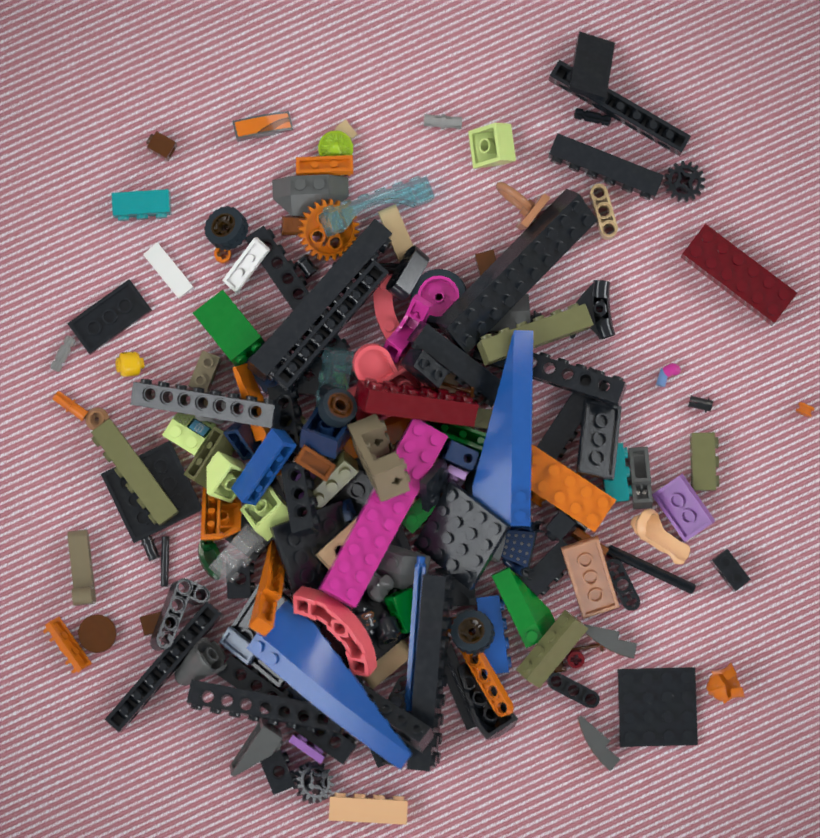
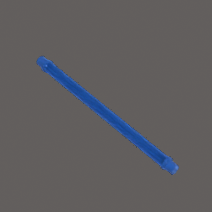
M417 556L414 571L405 693L406 711H412L423 574L426 573L427 566L425 564V556Z

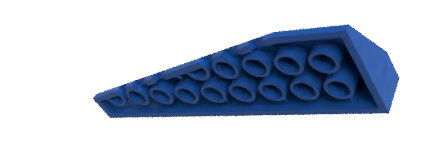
M533 330L513 331L473 482V497L510 526H531Z
M286 600L276 611L272 630L266 636L257 632L247 649L329 718L401 770L412 755L411 751L399 735L395 734L389 726L391 724L378 711L377 705L369 699L368 693L351 670L347 669L340 655L336 654L332 649L331 643L321 634L317 624L306 616L295 614L293 604Z

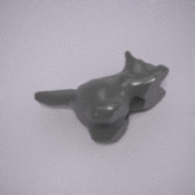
M375 571L366 587L369 597L373 601H382L386 605L384 598L394 588V581L390 576H380Z

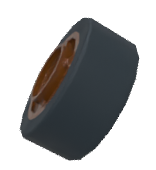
M334 388L329 390L320 399L318 413L327 425L340 428L346 426L356 416L357 402L350 392L341 388Z

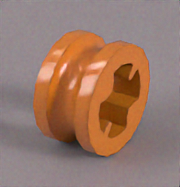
M216 248L214 251L216 261L219 263L229 262L232 256L231 251L224 250V252H228V256L225 255L226 258L222 259L217 256L218 253L220 254V249Z
M799 402V408H796L795 411L811 418V412L815 408Z
M531 491V502L542 507V502L546 500Z

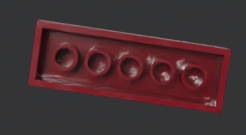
M707 224L702 227L680 256L771 326L777 321L797 294L795 290Z
M365 378V381L358 380L355 393L357 406L366 413L470 427L475 425L479 404L472 397L467 396L466 392L456 391L455 393H449V390L438 388L435 391L427 386L413 388V385L402 383L399 386L391 381L377 383L376 380Z

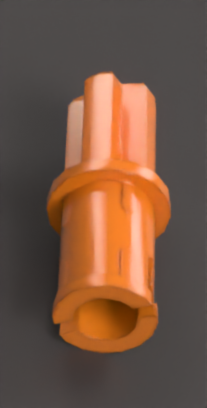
M57 391L54 394L53 400L65 408L67 413H72L80 421L85 419L88 411L78 405L75 399H70L61 391Z

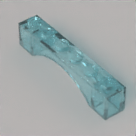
M416 176L411 178L408 183L398 182L392 185L390 189L386 190L384 187L376 190L375 194L369 195L366 193L358 196L357 200H345L340 203V206H327L323 208L319 218L326 236L329 237L344 232L356 215L371 206L383 203H397L415 208L431 202L435 196L427 176L423 178Z

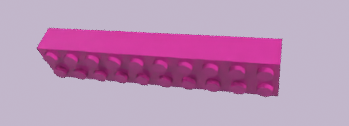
M410 420L393 453H397L399 458H403L406 463L407 469L404 471L408 472L411 482H408L410 491L380 502L373 488L323 579L319 590L351 608L357 606L420 490L419 482L433 466L448 438L447 435L421 420Z

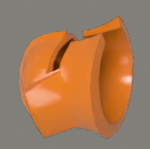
M731 662L721 670L711 671L712 675L709 677L706 685L710 696L723 701L724 704L733 698H745L743 687L740 686L736 676L737 672Z

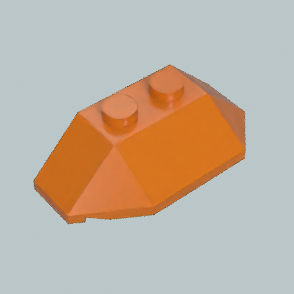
M203 487L202 541L224 540L241 531L240 508L242 504L237 497L232 503L209 496L207 489Z

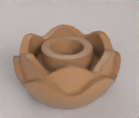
M99 407L90 409L85 416L86 425L92 431L109 419L107 412Z

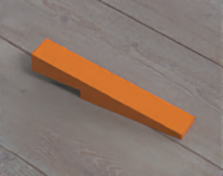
M248 363L233 367L241 397L246 399V396L258 397L257 401L264 402L253 373L247 368ZM258 407L257 414L258 416H260L262 411L261 408ZM250 425L255 442L260 440L263 442L272 429Z
M271 540L268 546L249 623V628L263 636H266L274 627L277 602L282 597L285 575L274 540Z

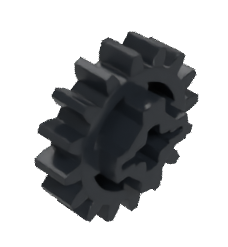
M681 161L680 166L674 163V169L669 167L667 171L670 174H665L664 176L668 181H665L663 185L669 187L665 192L672 193L671 199L676 196L677 202L681 198L684 199L685 203L688 202V198L694 201L695 195H701L699 189L703 190L705 187L701 184L705 182V178L700 177L703 171H697L698 165L693 168L691 166L692 162L685 165V162ZM684 170H688V171H690V172H692V173H691V174L686 173V172H684ZM676 174L677 180L672 184V177ZM682 178L683 180H688L687 186L684 183H680ZM697 180V186L693 190L692 183ZM677 190L684 191L685 194L679 193Z
M309 761L305 765H300V770L294 772L297 778H294L292 781L296 782L297 785L293 789L299 790L296 795H302L303 802L308 800L309 804L315 802L317 804L322 802V800L328 799V794H332V790L329 788L334 786V783L330 782L334 777L328 775L330 769L325 770L324 763L318 766L317 761L312 763Z

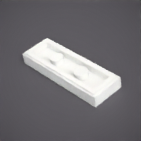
M255 237L222 281L235 293H238L271 249L258 237Z
M156 243L143 254L178 299L194 288L159 243Z

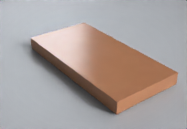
M594 536L561 547L582 618L585 619L620 607L599 537Z

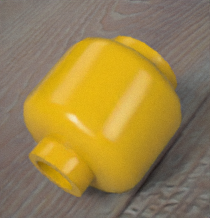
M135 351L121 352L115 359L116 371L123 377L138 376L141 369H144L143 357L140 358L138 352Z

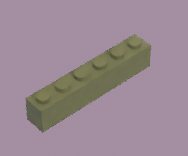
M578 303L568 306V310L561 311V309L551 312V316L544 317V315L534 318V322L527 324L524 321L517 324L514 329L510 330L507 327L498 331L499 334L492 336L490 333L482 336L481 341L477 343V347L484 365L486 366L507 358L514 330H533V349L588 330L594 324L586 304L579 306Z
M110 418L91 431L93 434L91 439L97 447L101 445L105 452L102 454L109 463L112 461L115 464L116 468L114 470L120 478L124 477L128 483L125 485L131 493L135 492L137 494L139 505L143 509H148L150 512L148 517L154 525L158 523L162 526L179 513L178 509Z

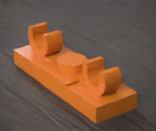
M353 155L296 157V176L353 175Z
M60 617L49 621L45 625L46 628L43 630V633L50 632L52 638L49 641L55 640L60 651L68 658L65 664L71 663L74 669L71 673L80 672L92 664Z

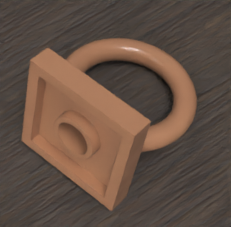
M504 182L496 184L498 192L511 204L520 209L519 213L523 217L516 224V227L521 231L530 225L550 199L544 193L533 202L531 199L527 200L517 190Z

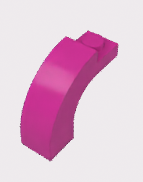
M417 294L412 298L401 323L383 346L396 364L412 345L407 341L420 321L426 323L430 315L428 313L432 303Z

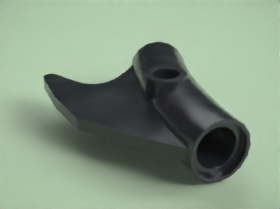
M594 280L593 284L581 295L576 303L579 306L586 304L594 324L590 329L601 340L616 335L610 310V282ZM600 307L602 312H597L596 308ZM576 334L571 335L570 338L574 339Z

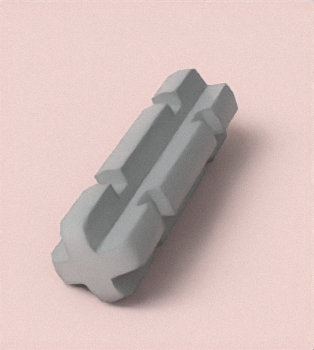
M70 336L65 337L64 344L60 346L55 356V361H52L50 368L57 372L61 370L62 363L66 361L71 351L70 348L76 342Z

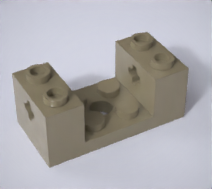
M377 414L347 425L355 452L380 502L410 491L408 482H411L408 472L404 471L407 469L403 458H399L397 453L394 452L377 459V457L390 452L388 444L391 441L387 432H384L387 430L384 420H379Z

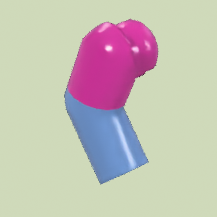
M670 363L661 368L656 385L665 387L667 378L671 375H678L681 371L680 367L675 363Z

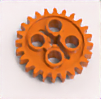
M329 198L328 204H326V201L321 199V205L315 201V208L308 206L310 212H302L305 219H299L303 226L297 227L299 230H302L298 237L304 238L300 244H307L304 250H311V256L317 253V259L319 260L323 255L326 261H328L329 256L336 260V255L338 254L341 257L343 255L342 252H346L348 247L352 245V240L355 241L357 239L354 234L360 233V231L355 229L359 223L353 222L357 216L350 215L353 210L351 208L346 210L347 204L344 203L340 206L339 200H336L335 204H333L331 198ZM322 213H326V221L319 222V216ZM344 219V226L337 228L338 220ZM325 228H332L331 232L325 231ZM316 231H320V238L313 240V234ZM337 237V245L331 246V239Z

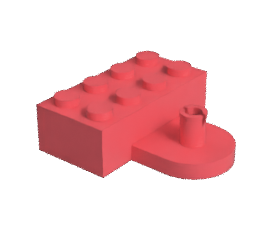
M374 343L366 344L360 347L354 354L352 367L358 380L365 381V378L376 380L377 383L391 381L399 386L402 383L413 385V388L425 386L400 365L402 360L398 361L397 364L394 363L389 352L381 345ZM357 384L346 390L350 392L354 396V398ZM357 406L355 419L359 421L374 415V413L364 412ZM377 414L379 420H385L391 417L388 415Z

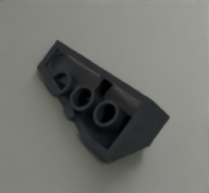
M465 662L457 667L474 723L486 740L494 739L514 728L518 721L514 712L508 716H498L468 664ZM482 671V677L486 680L487 676ZM492 686L491 693L496 696L497 689ZM502 702L501 710L505 713L507 710V706L504 702Z

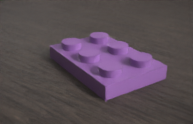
M683 474L652 494V497L684 542L715 522V519Z

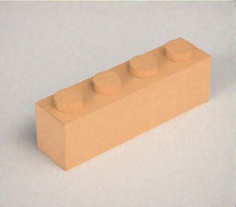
M335 792L334 796H330L329 820L407 825L408 800H404V796H393L392 799H385V795H373V798H365V794L357 793L354 794V797H346V793Z

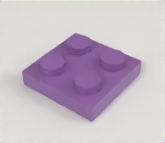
M293 734L289 742L321 764L326 757L323 754L325 751L316 745L314 747L308 743L309 740L301 734Z

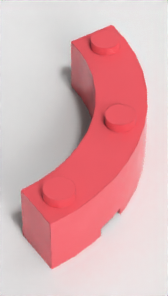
M389 275L375 290L373 295L377 323L385 340L390 337L400 324L393 307V295L386 289V285L392 277Z
M302 586L293 595L294 613L309 617L315 621L318 619L324 623L335 638L344 645L351 672L354 675L369 677L377 668L376 654L366 629L355 614L337 599L310 587Z

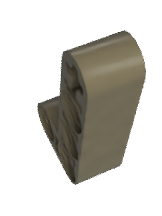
M88 530L68 531L73 581L71 591L73 605L96 604Z

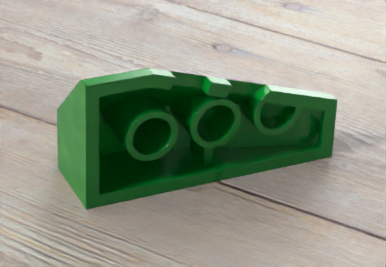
M509 567L491 575L526 649L537 644L555 622L550 609Z

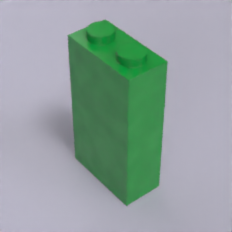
M223 289L193 312L197 320L235 367L246 363L248 358L256 353L265 343Z

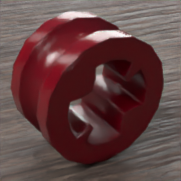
M575 649L567 654V662L572 668H580L584 664L585 659L581 651ZM575 654L578 655V658H581L576 664H574L573 660H570L571 657L574 658L573 655Z

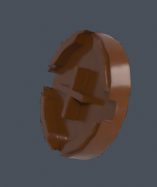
M97 614L87 617L80 624L78 630V638L82 647L94 653L105 652L110 649L116 641V626L107 616Z

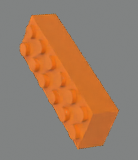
M532 444L531 490L595 532L616 499Z

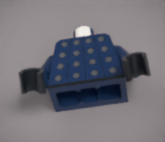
M542 521L531 522V526H511L506 533L505 545L501 555L502 562L515 574L523 576L528 580H532V578L528 577V573L530 571L535 572V570L530 568V562L537 532H545L539 529L541 524H545Z

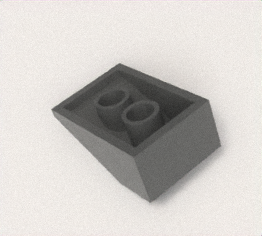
M260 719L230 765L231 776L239 775L271 756L274 751H278L283 744L281 730L274 725L267 724L266 720Z

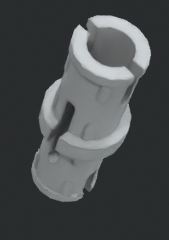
M425 114L424 126L441 127V129H462V117L446 116V114Z

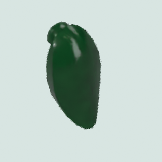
M201 540L198 544L200 563L212 579L219 580L223 573V560L220 550L213 541Z

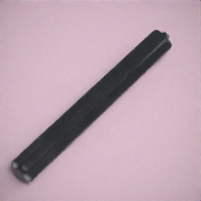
M613 545L608 547L607 555L687 593L692 594L696 588L695 584Z

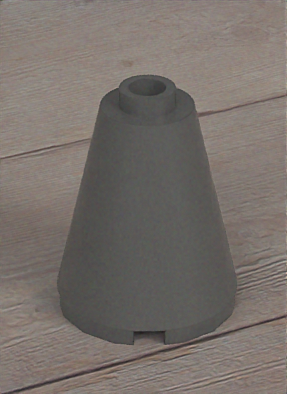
M207 637L199 639L175 670L174 675L177 683L187 686L191 684V679L200 681L222 672L227 664L224 665L226 655L222 648L214 640L212 642L208 641Z

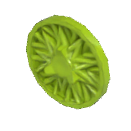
M332 130L320 139L318 152L320 156L352 155L353 142L346 133Z

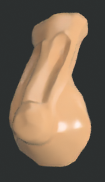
M646 509L640 515L632 518L631 527L641 540L668 554L675 564L681 565L685 563L690 554V546L679 541L664 530L659 514L654 509Z

